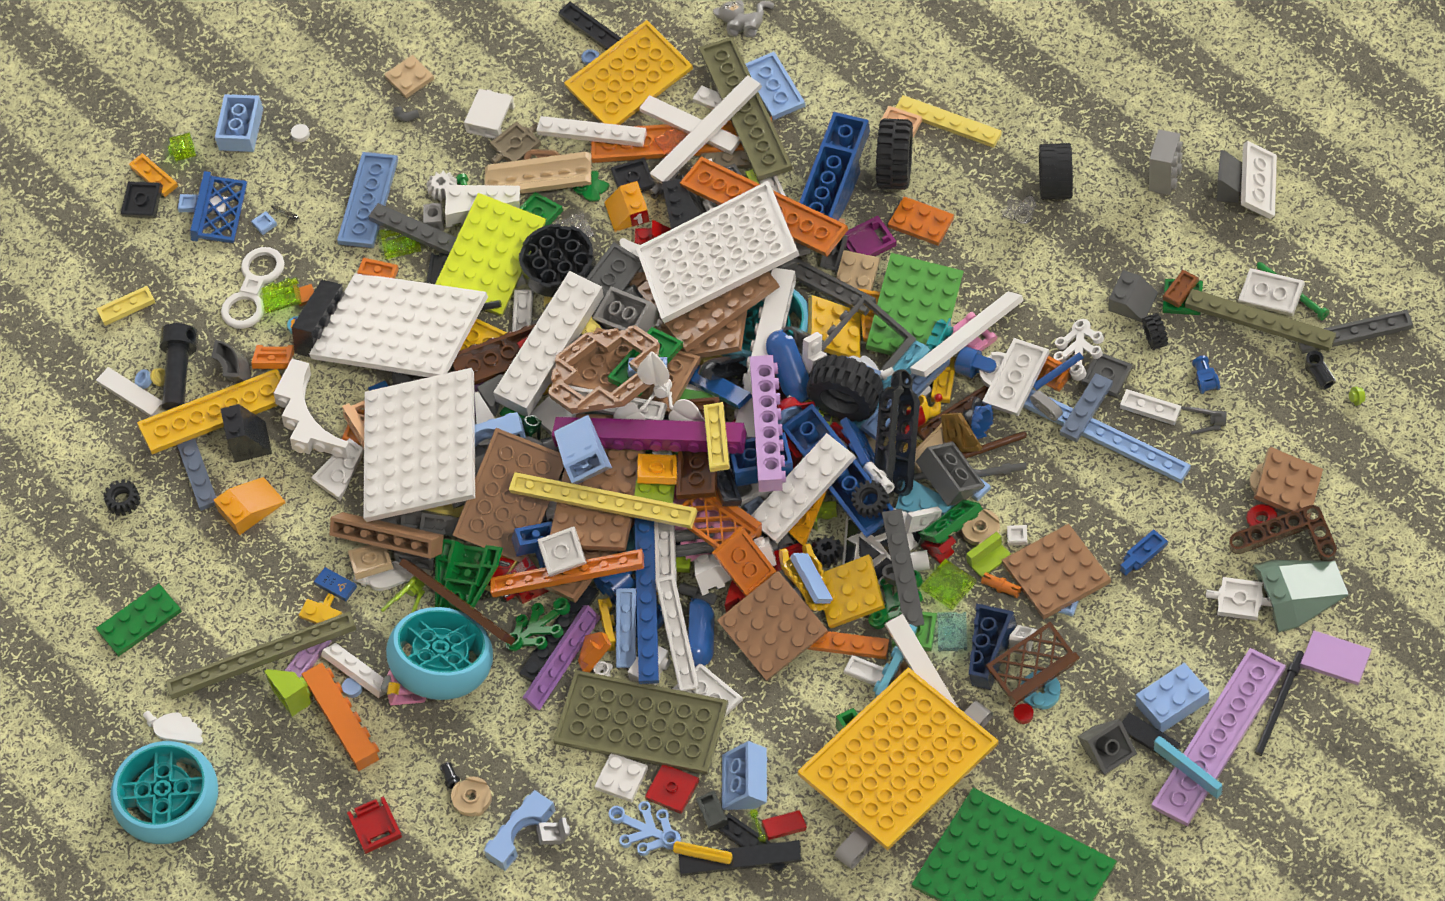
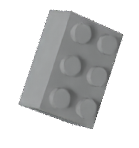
M1158 130L1150 156L1149 191L1171 195L1172 189H1176L1178 182L1176 177L1177 174L1180 175L1182 170L1181 161L1183 153L1181 151L1183 142L1180 141V133Z
M610 287L592 319L607 330L618 328L621 331L626 330L628 326L636 325L647 333L651 327L654 328L660 314L658 308L652 302Z

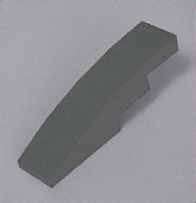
M420 510L383 518L381 521L453 536L460 517Z

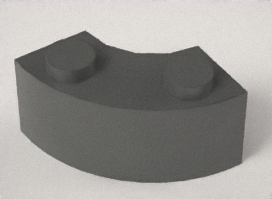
M215 340L211 358L221 363L223 377L237 384L250 379L251 370L245 356L229 344Z

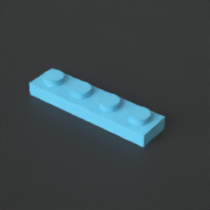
M909 624L914 634L916 635L917 627ZM896 645L891 653V657H893L891 663H886L882 671L884 675L882 681L878 680L873 689L876 692L875 698L892 683L904 659Z

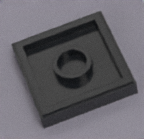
M645 158L610 168L617 189L622 185L635 181L638 182L641 192L648 191L655 185Z
M128 181L120 215L122 217L156 218L163 185L156 182Z

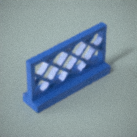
M204 171L190 229L191 241H198L200 238L234 243L247 181L211 176V172ZM214 182L222 183L225 187L217 191L214 188ZM235 185L242 186V190L234 193L231 188ZM228 190L232 196L224 199L220 194ZM218 196L222 201L213 205L210 199ZM235 199L238 205L231 208L227 202ZM225 203L228 211L220 214L216 208ZM212 210H214V212L217 214V217L210 220L207 217V214L211 213ZM232 214L235 220L228 223L224 217ZM222 220L225 225L217 229L214 223ZM209 226L214 230L210 234L203 233V230ZM229 229L232 235L231 237L223 236L221 232Z

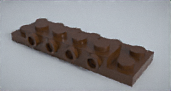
M536 324L526 325L520 330L507 332L503 336L490 338L486 342L473 344L469 348L459 351L452 364L454 371L472 368L474 371V385L493 379L500 374L504 375L520 350L517 343L528 337Z
M719 397L686 399L697 406L704 419L703 405L720 403ZM679 451L678 455H676L677 500L716 497L717 471L710 472L708 452Z

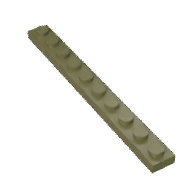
M350 611L169 679L166 681L169 695L172 700L355 631L357 629Z

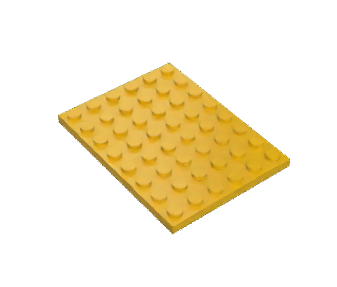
M908 667L798 770V776L888 851L998 745V740Z

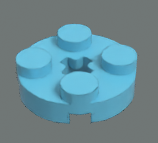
M1034 672L1027 675L1025 678H1032ZM1055 678L1043 686L1045 693L1034 692L1025 698L1023 702L1029 704L1033 709L1042 708L1044 710L1053 707L1058 702L1061 693L1058 679Z

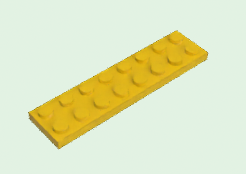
M278 369L271 370L137 422L138 428L151 454L158 453L224 427L221 408L240 404L253 414H258L278 406L275 403L274 391L282 377Z

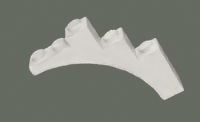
M291 359L274 391V398L277 405L285 408L282 414L284 427L294 430L290 437L292 449L296 452L310 454L312 449H315L318 452H326L336 457L348 459L350 455L349 442L325 431L313 419L307 409L305 394L311 376L309 363Z

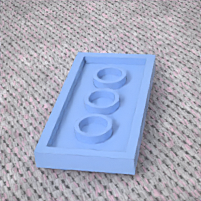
M775 52L746 63L751 77L761 83L762 88L758 92L772 120L805 107V101Z

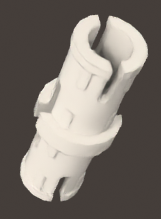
M873 462L866 463L863 469L871 477V480L881 483L887 494L891 493L894 489V484L886 477V473L879 470Z

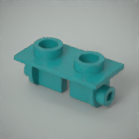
M951 318L948 319L947 323L942 319L935 323L931 332L932 335L929 336L926 343L930 351L953 334L954 328L951 326Z

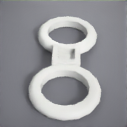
M270 247L257 248L249 252L243 259L241 270L245 280L240 292L228 297L221 309L222 319L228 326L235 329H245L252 327L262 318L265 307L263 300L259 296L264 284L277 279L284 269L283 256L277 250ZM269 255L277 261L275 269L268 275L256 276L249 271L250 263L258 256ZM239 300H251L257 305L256 312L249 319L240 321L231 318L229 315L230 307Z

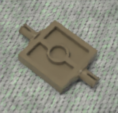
M516 121L491 141V147L498 153L490 159L491 162L497 164L502 159L509 162L524 160V156L529 150L539 148L541 141L533 134L537 131L538 123L535 122L531 127L527 128Z

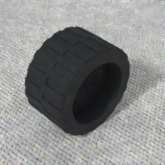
M1070 143L1039 145L1040 198L1042 200L1071 199L1073 196V164Z

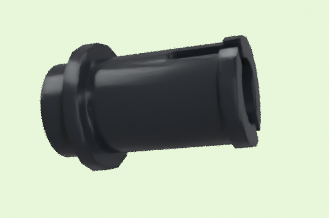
M447 762L440 766V770L445 779V786L453 789L455 784L460 781V778L456 776L452 763Z

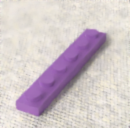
M589 605L582 607L522 697L534 710L541 709L582 647L585 635H589L601 617Z

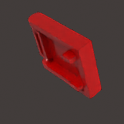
M384 796L380 797L383 804L381 807L377 799H374L354 808L357 815L356 818L353 817L351 811L347 812L365 854L403 838ZM387 832L390 833V835L384 838H381L375 842H371L372 839L378 836H381Z

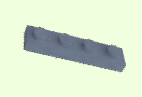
M1095 373L1060 430L1061 436L1076 443L1078 442L1112 387L1113 380Z

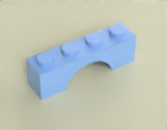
M518 412L475 424V447L483 440L492 438L495 428L521 438H526L523 423Z
M535 790L530 795H527L520 808L513 811L510 820L499 828L495 838L487 842L484 849L486 859L506 871L518 857L514 846V839L517 833L526 826L546 823L556 811L554 803Z

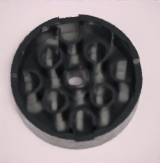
M551 224L535 230L524 240L523 247L519 253V262L524 281L534 292L546 297H553L569 271L586 279L596 266L590 239L582 230L572 225L567 227L561 226V224Z

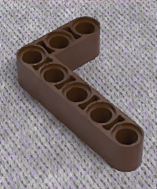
M1309 505L1232 534L1229 540L1231 552L1242 554L1307 530L1320 560L1333 561L1337 551L1323 513L1316 505ZM1309 513H1315L1318 517L1316 519H1310L1307 515ZM1295 519L1299 524L1291 526L1288 522ZM1277 526L1280 528V532L1273 533L1270 531V528ZM1317 530H1321L1325 533V535L1323 537H1317L1315 535V532ZM1254 533H1259L1262 538L1254 540L1251 536ZM1241 540L1244 544L1241 547H1236L1233 545V542ZM1324 548H1330L1333 551V553L1330 555H1325L1322 552V550Z

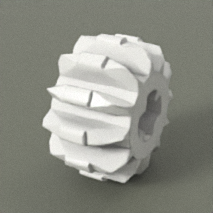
M444 171L441 174L436 172L435 176H430V181H427V191L434 201L439 198V201L442 202L443 198H446V185H457V180L450 172L447 174Z

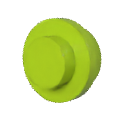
M1352 387L1349 392V400L1355 406L1365 402L1366 396L1363 388Z

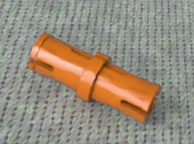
M988 572L984 573L985 577H982L981 584H985L996 589L999 593L1004 592L1015 598H1018V593L1022 591L1021 586L1008 582L1004 577L998 578Z

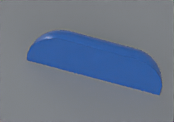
M783 329L774 331L767 338L766 350L768 355H773V363H777L778 374L776 376L779 379L781 389L786 397L790 395L795 397L800 403L805 402L809 399L806 391L809 376L795 340L791 335L788 336L783 332Z
M691 598L689 608V643L695 667L699 664L707 665L714 653L715 614L711 605L699 598Z

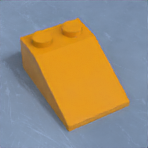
M264 477L230 488L214 499L218 512L239 536L286 503Z

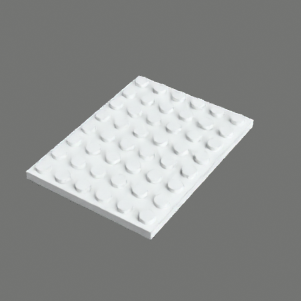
M769 181L636 247L664 324L800 256Z
M355 273L344 292L342 300L338 302L334 315L330 316L328 326L322 330L321 338L317 339L309 355L311 359L423 377L446 374L484 306L488 295L483 291Z
M472 368L365 392L364 520L366 522L475 499L474 371Z

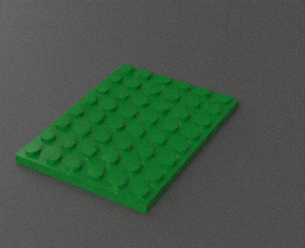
M973 787L912 882L911 887L937 901H1094L1115 868L1117 861Z

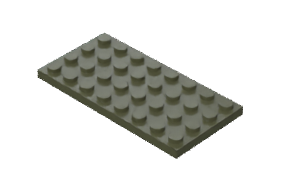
M575 670L553 741L554 744L607 755L613 754L631 760L661 766L666 765L680 770L708 775L729 703L725 699L650 684H639V682Z

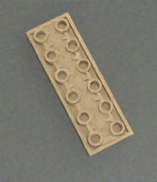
M579 152L490 164L485 167V185L520 186V194L591 185L592 155L588 152Z

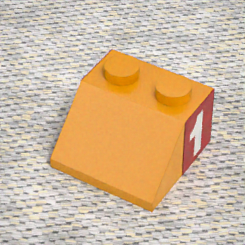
M637 181L620 186L604 202L614 232L650 222L648 210Z

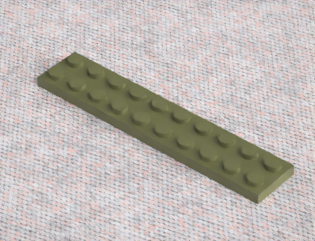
M733 37L699 47L700 54L721 100L747 75L751 77ZM757 92L730 120L757 180L761 181L792 171L793 168L759 92Z

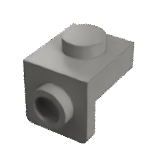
M561 817L558 823H538L536 826L540 845L563 844L570 835V826L567 824L566 817Z

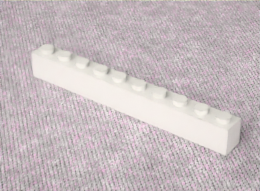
M772 269L771 275L780 287L763 299L764 306L759 309L760 322L759 324L756 323L755 326L756 339L752 340L751 343L752 356L768 355L766 350L768 336L772 332L784 328L786 325L796 283V275L793 270ZM748 357V372L744 373L743 385L744 389L752 394L750 357ZM751 398L741 409L736 408L734 415L737 423H744L747 432L746 439L755 438L753 398Z

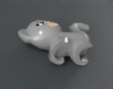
M741 0L729 1L721 7L715 8L713 14L727 23L726 30L728 35L737 36L741 30H744V36L754 38L763 21V8L773 9L774 3L761 1L756 5L757 12L744 14V3Z

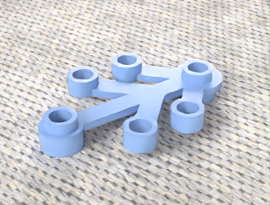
M647 801L639 804V811L643 814L645 823L625 815V811L621 806H613L609 810V818L612 823H624L640 831L630 835H622L619 838V842L623 848H628L633 842L653 836L658 840L649 843L642 842L637 846L638 854L646 856L651 850L661 847L672 850L675 841L681 842L680 834L671 829L668 820L669 814L665 809H660L656 813L657 820L661 822L663 831L656 829L651 815V805ZM643 806H648L647 810H642L641 808ZM617 814L621 815L620 818H614V816ZM660 814H666L664 818L659 817ZM669 838L674 839L673 842H667ZM624 839L629 840L628 843H622ZM641 847H646L647 850H646V851H640V848H641Z

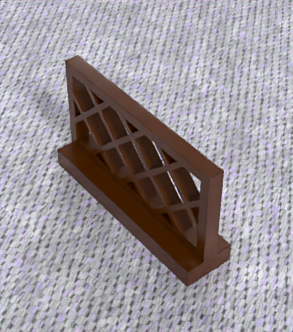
M1049 622L988 663L986 668L1008 696V701L1014 707L1077 664L1080 657L1076 652L1073 653L1053 624ZM1048 628L1054 635L1053 641L1042 640V633ZM1029 641L1037 642V652L1027 651L1026 644ZM1041 643L1052 645L1051 655L1040 653ZM1055 646L1063 647L1067 654L1063 657L1054 656ZM1013 652L1022 653L1021 663L1011 662L1010 655ZM1025 654L1036 656L1035 666L1024 664ZM1039 657L1050 659L1047 668L1038 667ZM997 663L1006 664L1005 674L997 673L992 666ZM1009 665L1020 667L1019 677L1008 675ZM1023 668L1034 669L1033 677L1030 679L1023 678ZM1007 679L1018 680L1017 688L1010 691L1006 686Z

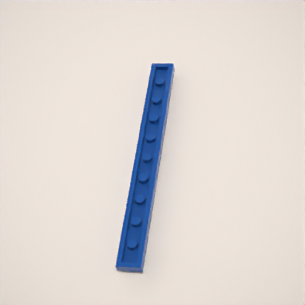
M635 518V550L642 549L644 553V569L636 570L639 684L659 683L654 521Z

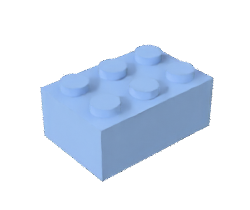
M224 94L215 134V140L220 151L254 152L263 113L260 96Z
M1185 662L1136 694V706L1151 724L1161 732L1166 731L1209 702V690Z

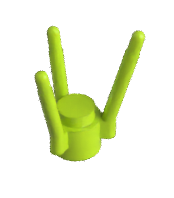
M413 576L385 604L381 611L384 612L407 593L412 597L417 595L411 613L415 612L421 597L425 593L423 590L425 584Z

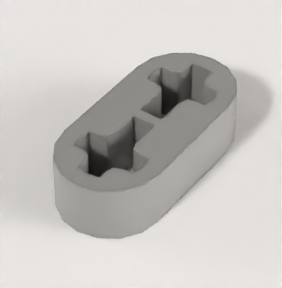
M1038 390L1030 396L1032 404L1052 421H1056L1063 415L1061 408L1043 392Z

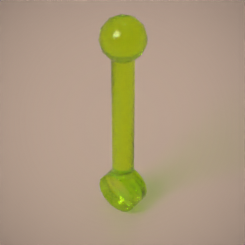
M753 809L750 811V816L754 819L759 834L758 840L764 843L766 836L763 835L757 818L758 811Z

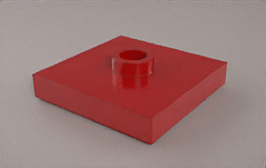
M662 765L645 795V800L682 814L699 783V778L671 766Z

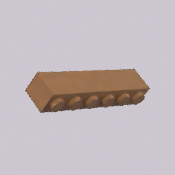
M345 512L330 518V536L430 559L442 554L443 535L380 520L366 522L362 516Z

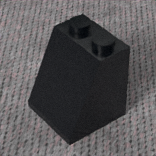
M240 404L221 408L226 439L235 463L272 454L267 426L264 420Z

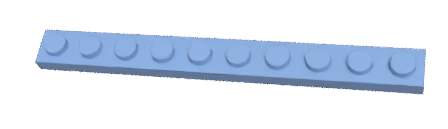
M1032 389L1023 407L1052 421L1032 404L1030 396L1036 392V390ZM1050 398L1063 412V415L1053 422L1063 426L1073 408ZM1094 418L1091 419L1082 436L1179 483H1182L1191 468L1190 464Z

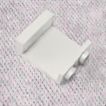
M479 89L464 121L466 133L493 139L498 137L502 133L501 125L508 109H514L515 107L513 96Z

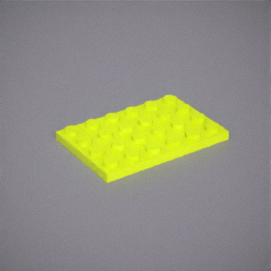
M478 193L435 285L486 292L488 295L486 302L500 300L502 307L486 311L503 316L522 275L519 253L523 247V242L532 232L543 227L546 219Z

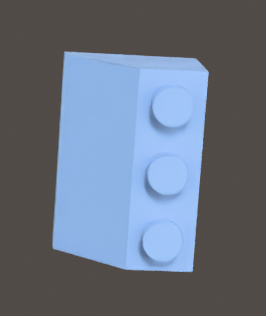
M747 741L722 755V809H755L767 803V748Z

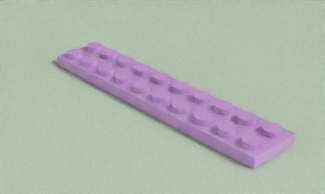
M1249 648L1183 754L1217 780L1282 676L1286 665ZM1175 767L1151 804V808L1188 827L1209 792Z

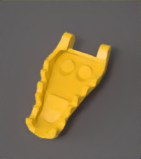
M804 544L802 546L803 553L809 554L825 584L822 564L813 553L811 545ZM780 549L781 568L785 575L800 590L808 607L812 611L826 609L829 604L814 603L789 558L787 549Z

